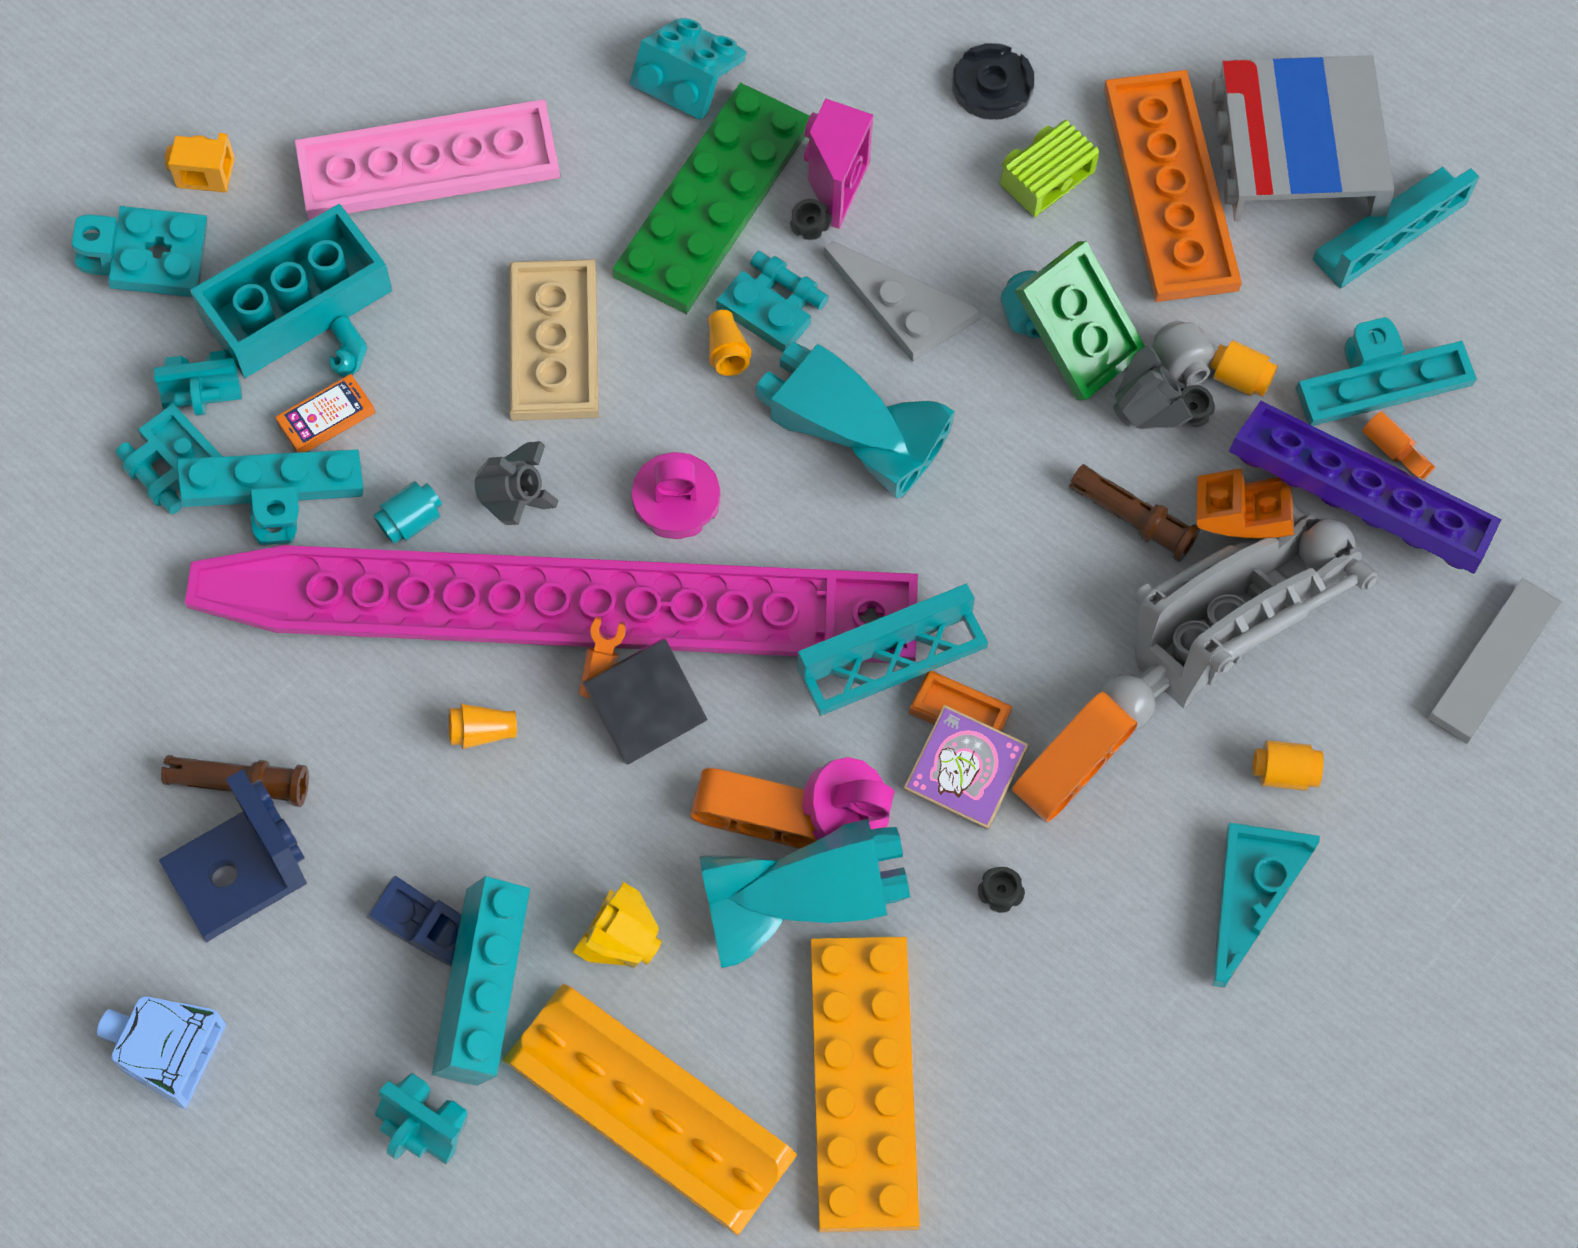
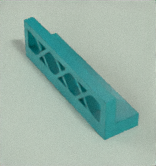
M1442 166L1392 199L1387 216L1370 217L1368 215L1318 248L1314 253L1313 261L1341 289L1467 205L1480 176L1470 168L1454 178Z
M963 584L798 651L797 670L819 716L986 649L988 641L972 612L975 598L968 584ZM964 621L973 640L956 645L941 638L946 627ZM938 631L936 637L929 635ZM915 640L932 647L926 659L914 662L900 657L904 644ZM896 648L894 654L887 652ZM937 648L943 650V652L935 655ZM872 657L890 663L885 676L875 680L858 674L862 661ZM850 666H853L852 671H849V670H846V669H845V668H848V667H850ZM895 666L902 667V669L893 672ZM828 675L848 680L843 693L826 700L816 683V680ZM854 683L860 685L852 689Z

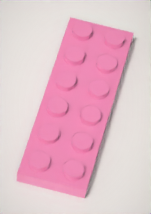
M545 99L295 140L305 207L309 220L339 203L348 214L560 178Z

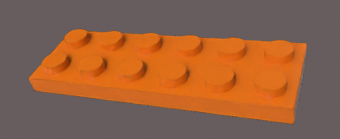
M1187 70L1106 80L1104 93L1155 302L1239 292L1242 281Z

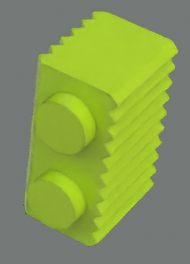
M1064 119L1054 128L1047 125L1036 134L1030 146L1023 151L1019 148L1014 149L1006 156L1002 163L1000 185L1033 217H1037L1046 208H1049L1052 203H1056L1058 199H1061L1064 194H1068L1076 185H1080L1089 175H1093L1096 170L1099 150L1093 146L1091 141H1087L1086 136H1082L1080 131L1075 129L1074 125H1070L1068 120Z

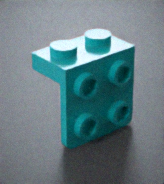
M689 18L675 19L641 40L629 85L701 120L708 115L718 78L744 62L747 52L737 46L733 39L722 35H715L702 29L701 25L695 20Z

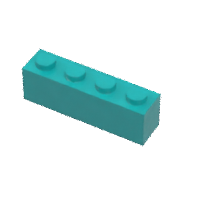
M485 876L466 889L431 1075L475 1086L497 1076L529 899V887Z

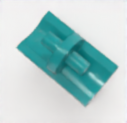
M226 350L210 352L206 356V361L189 363V360L182 355L166 357L163 367L154 368V379L159 389L163 409H166L173 403L176 407L193 406L195 415L203 416L206 415V404L242 399V388L235 360L230 358Z
M410 1073L397 1085L387 1081L379 1090L378 1095L381 1097V1100L376 1109L375 1116L384 1121L379 1131L391 1138L386 1150L389 1156L398 1159L408 1150L418 1158H421L427 1151L447 1164L455 1154L458 1137L466 1123L467 1110L453 1100H446L435 1113L423 1105L430 1096L431 1088L427 1082L414 1073Z

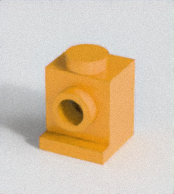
M219 133L217 140L201 135L192 137L175 136L173 145H168L166 148L165 166L167 170H171L177 188L227 193L235 156L227 133Z

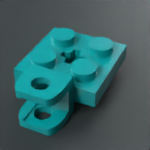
M120 206L118 221L116 217L79 216L75 219L72 237V248L76 252L75 266L78 270L85 273L109 276L110 289L192 297L190 290L200 283L208 225L207 215ZM88 230H96L97 232H99L84 234ZM155 245H163L165 248L170 249V252H163L161 258H154L152 251L148 249ZM87 256H90V257H100V258H98V259H90V258H88Z

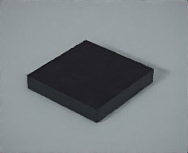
M665 638L654 642L582 682L624 764L627 765L708 720Z

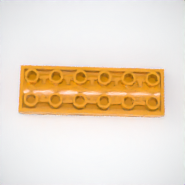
M562 984L536 1019L502 1059L505 1064L736 1236H739L797 1157V1154L786 1143L566 984Z

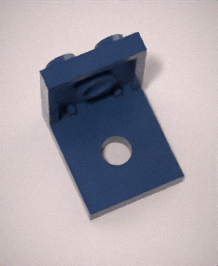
M243 769L226 778L243 812L159 859L206 942L307 884L298 865V862L305 859L297 845L294 835L285 820L281 819L273 800L261 780L259 779L251 784ZM231 866L237 869V877L231 885L226 887L213 885V875L219 868Z

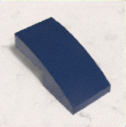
M396 875L393 876L366 918L411 946L452 967L461 914L441 900L433 901Z

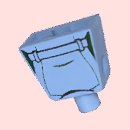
M142 996L138 1000L131 1016L108 1009L99 1022L97 1036L117 1044L112 1053L111 1060L121 1071L177 1106L186 1109L226 1023L217 1011L209 1008Z

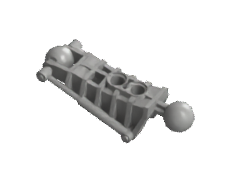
M1293 505L1294 535L1281 537L1278 540L1276 538H1248L1235 546H1226L1154 587H1151L1149 584L1139 586L1134 594V600L1140 604L1135 657L1138 668L1143 673L1138 677L1135 675L1119 674L1107 680L1099 693L1104 691L1138 722L1136 728L1138 730L1144 727L1151 719L1156 705L1155 698L1163 691L1185 708L1191 703L1192 697L1206 684L1211 685L1215 682L1219 674L1228 672L1232 668L1233 663L1236 664L1243 659L1246 652L1303 620L1311 610L1354 585H1357L1364 591L1372 588L1377 582L1378 573L1361 560L1362 553L1356 549L1355 538L1349 527L1335 519L1321 520L1315 515L1307 516ZM1300 553L1301 560L1308 569L1289 578L1279 568ZM1246 592L1253 599L1245 602L1239 596Z

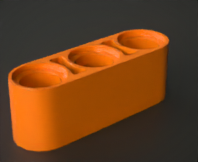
M1104 691L1100 692L1076 715L1014 784L1012 791L1046 823L1050 822L1136 730L1138 722Z
M706 768L702 770L690 811V817L696 822L713 828L800 849L817 841L812 831H816V828L812 824L810 814L804 815L802 807L804 789L722 769Z

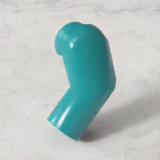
M342 316L334 320L330 326V330L341 344V347L335 352L337 354L336 358L330 356L329 365L334 372L342 377H346L359 371L367 351V344L349 317Z

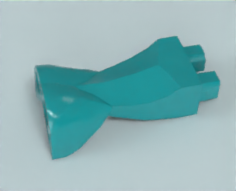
M791 342L780 358V367L791 373V376L785 382L769 371L765 373L756 385V397L771 408V420L788 431L805 433L850 447L863 466L896 499L902 498L908 493L936 458L950 433L955 413L951 408L935 401L902 402L885 406L882 399L855 370L818 343L812 350H809L804 346Z
M868 819L847 823L829 835L777 861L743 856H700L701 872L709 902L721 968L735 966L750 958L774 935L784 919L803 922L838 923L888 916L886 904L910 898L904 867L882 872L879 870L878 862L903 857L901 839L897 827L871 829Z

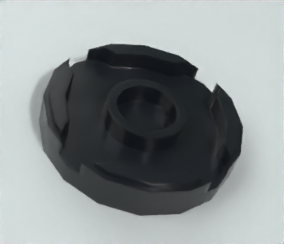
M985 43L970 48L953 68L952 92L958 104L968 113L983 119L1001 120L1016 115L1028 105L1033 95L1034 70L1029 60L1022 53L1019 56L1017 53L1012 52V47L1004 44Z

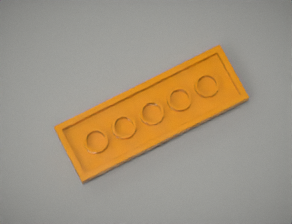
M907 937L811 939L819 1232L919 1230Z

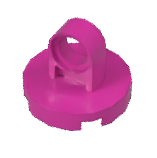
M671 452L658 455L641 467L634 478L631 497L637 519L654 529V534L663 538L683 539L697 535L702 531V527L710 522L712 517L713 519L716 517L721 494L716 473L705 461L692 454Z
M846 757L829 761L823 767L817 768L811 773L804 787L802 807L804 815L810 814L812 824L816 828V831H812V833L819 840L844 824L868 819L871 829L887 827L895 791L884 784L877 771L866 762Z

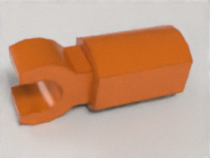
M1380 411L1363 428L1362 432L1395 462L1401 461L1416 477L1424 480L1436 468L1414 447L1416 441L1386 413Z
M596 616L592 622L590 632L591 638L595 642V647L588 648L578 692L579 695L590 698L582 682L618 662L619 655L614 652V648L625 637V622H619L617 633L612 637L602 635L600 631L602 617Z

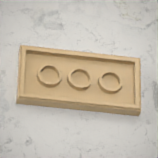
M595 259L510 262L511 421L599 418Z

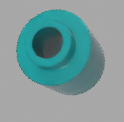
M413 481L380 504L381 510L375 513L373 518L391 543L396 544L401 539L405 542L439 519L441 516L437 508L443 504L428 483L420 487L416 481Z

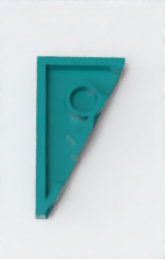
M1229 823L1226 829L1212 986L1225 988L1320 843L1319 835Z

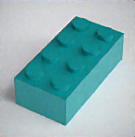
M339 203L192 288L190 293L199 317L223 350L229 353L230 358H234L236 368L245 379L330 329L332 322L342 316L350 317L393 290L386 263Z

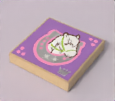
M944 705L904 786V790L989 830L1029 748V744Z

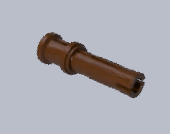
M1085 464L1079 467L1069 484V489L1088 498L1096 505L1138 529V535L1145 542L1152 540L1172 552L1173 559L1178 562L1185 558L1201 529L1197 525L1188 526L1170 515L1166 506L1158 504L1152 506Z
M167 755L163 763L169 765V768L162 767L161 780L164 785H179L232 792L226 778L243 769L251 784L259 779L261 780L271 799L290 801L291 805L295 807H301L304 804L309 786V771L306 765L298 764L295 769L270 766L266 760H259L248 766Z

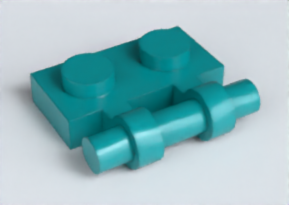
M757 251L752 257L750 265L762 273L755 279L742 270L717 298L716 309L730 311L734 321L783 353L791 342H796L811 325V315L802 310L805 305L809 303L818 310H821L828 302L829 295L817 288L818 284L807 276L801 278L787 269V263L777 256L770 258L763 252ZM776 283L792 292L788 299L772 290Z
M173 403L138 429L141 438L146 442L144 445L135 450L129 442H125L115 451V454L123 462V470L132 479H139L148 489L147 496L157 506L162 505L170 514H176L182 509L180 498L176 495V491L179 489L177 459L223 457ZM160 458L170 468L161 477L151 467Z

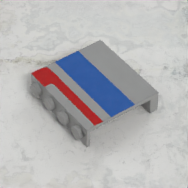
M1373 55L1222 61L1220 78H1214L1212 83L1213 103H1220L1221 111H1217L1216 132L1218 137H1224L1225 145H1221L1220 165L1221 170H1228L1229 179H1225L1224 199L1226 205L1232 204L1234 222L1241 221L1245 201L1367 197L1370 217L1388 215L1394 194V185Z

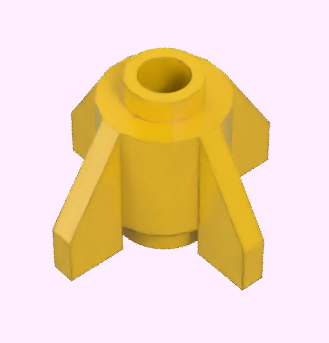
M623 881L616 892L609 890L605 895L600 907L601 909L593 919L588 931L584 933L573 949V953L587 962L624 965L635 968L640 962L648 965L661 946L662 940L656 937L659 926L640 891Z

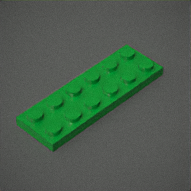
M740 82L612 268L613 278L687 314L804 140L805 128L810 115Z

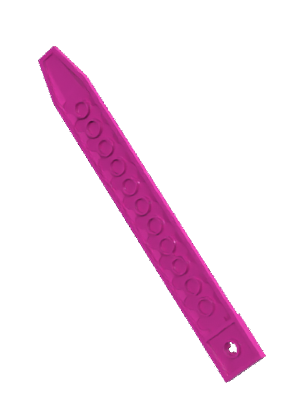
M283 545L192 561L185 605L193 610L274 633L595 647L590 630L592 622L598 616L602 617L600 631L605 637L614 636L617 633L619 622H625V637L615 648L643 649L665 638L672 651L798 656V651L866 624L864 621H860L858 616L865 615L868 608L875 609L876 616L884 617L916 604L918 574ZM915 640L904 644L900 657L915 662ZM896 648L887 652L894 654ZM872 657V658H870V659H867V660H865V661H862V662H873V663H888V662H885V661L876 659V658H874V657Z

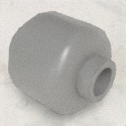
M1174 321L1166 324L1156 333L1152 347L1162 362L1160 366L1166 368L1176 381L1190 386L1198 385L1207 379L1210 374V364L1215 356V349L1199 326L1192 322Z

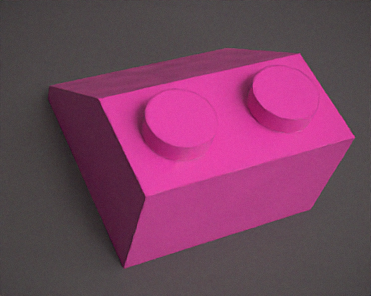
M825 98L819 113L812 112L806 124L804 136L809 138V142L805 149L804 161L809 162L808 181L818 201L826 205L827 213L832 217L831 226L840 229L870 164L873 114Z

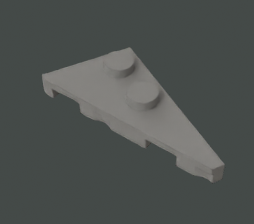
M834 241L824 246V256L912 362L979 320L980 311L972 304Z

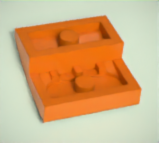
M1242 468L1200 475L1197 479L1196 521L1198 528L1212 533L1241 538L1294 535L1292 486L1284 483L1280 477L1245 483Z

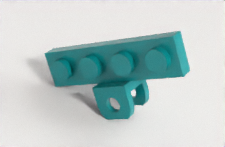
M1382 317L1357 324L1353 331V336L1349 337L1346 341L1344 350L1350 369L1299 381L1295 389L1308 424L1316 426L1470 387L1476 382L1477 377L1463 340L1402 355L1405 349L1396 326L1389 318Z
M359 449L177 459L181 507L250 503L249 511L252 534L260 545L286 544L294 541L297 533L298 501L363 497L364 487ZM283 527L277 533L267 530V528Z

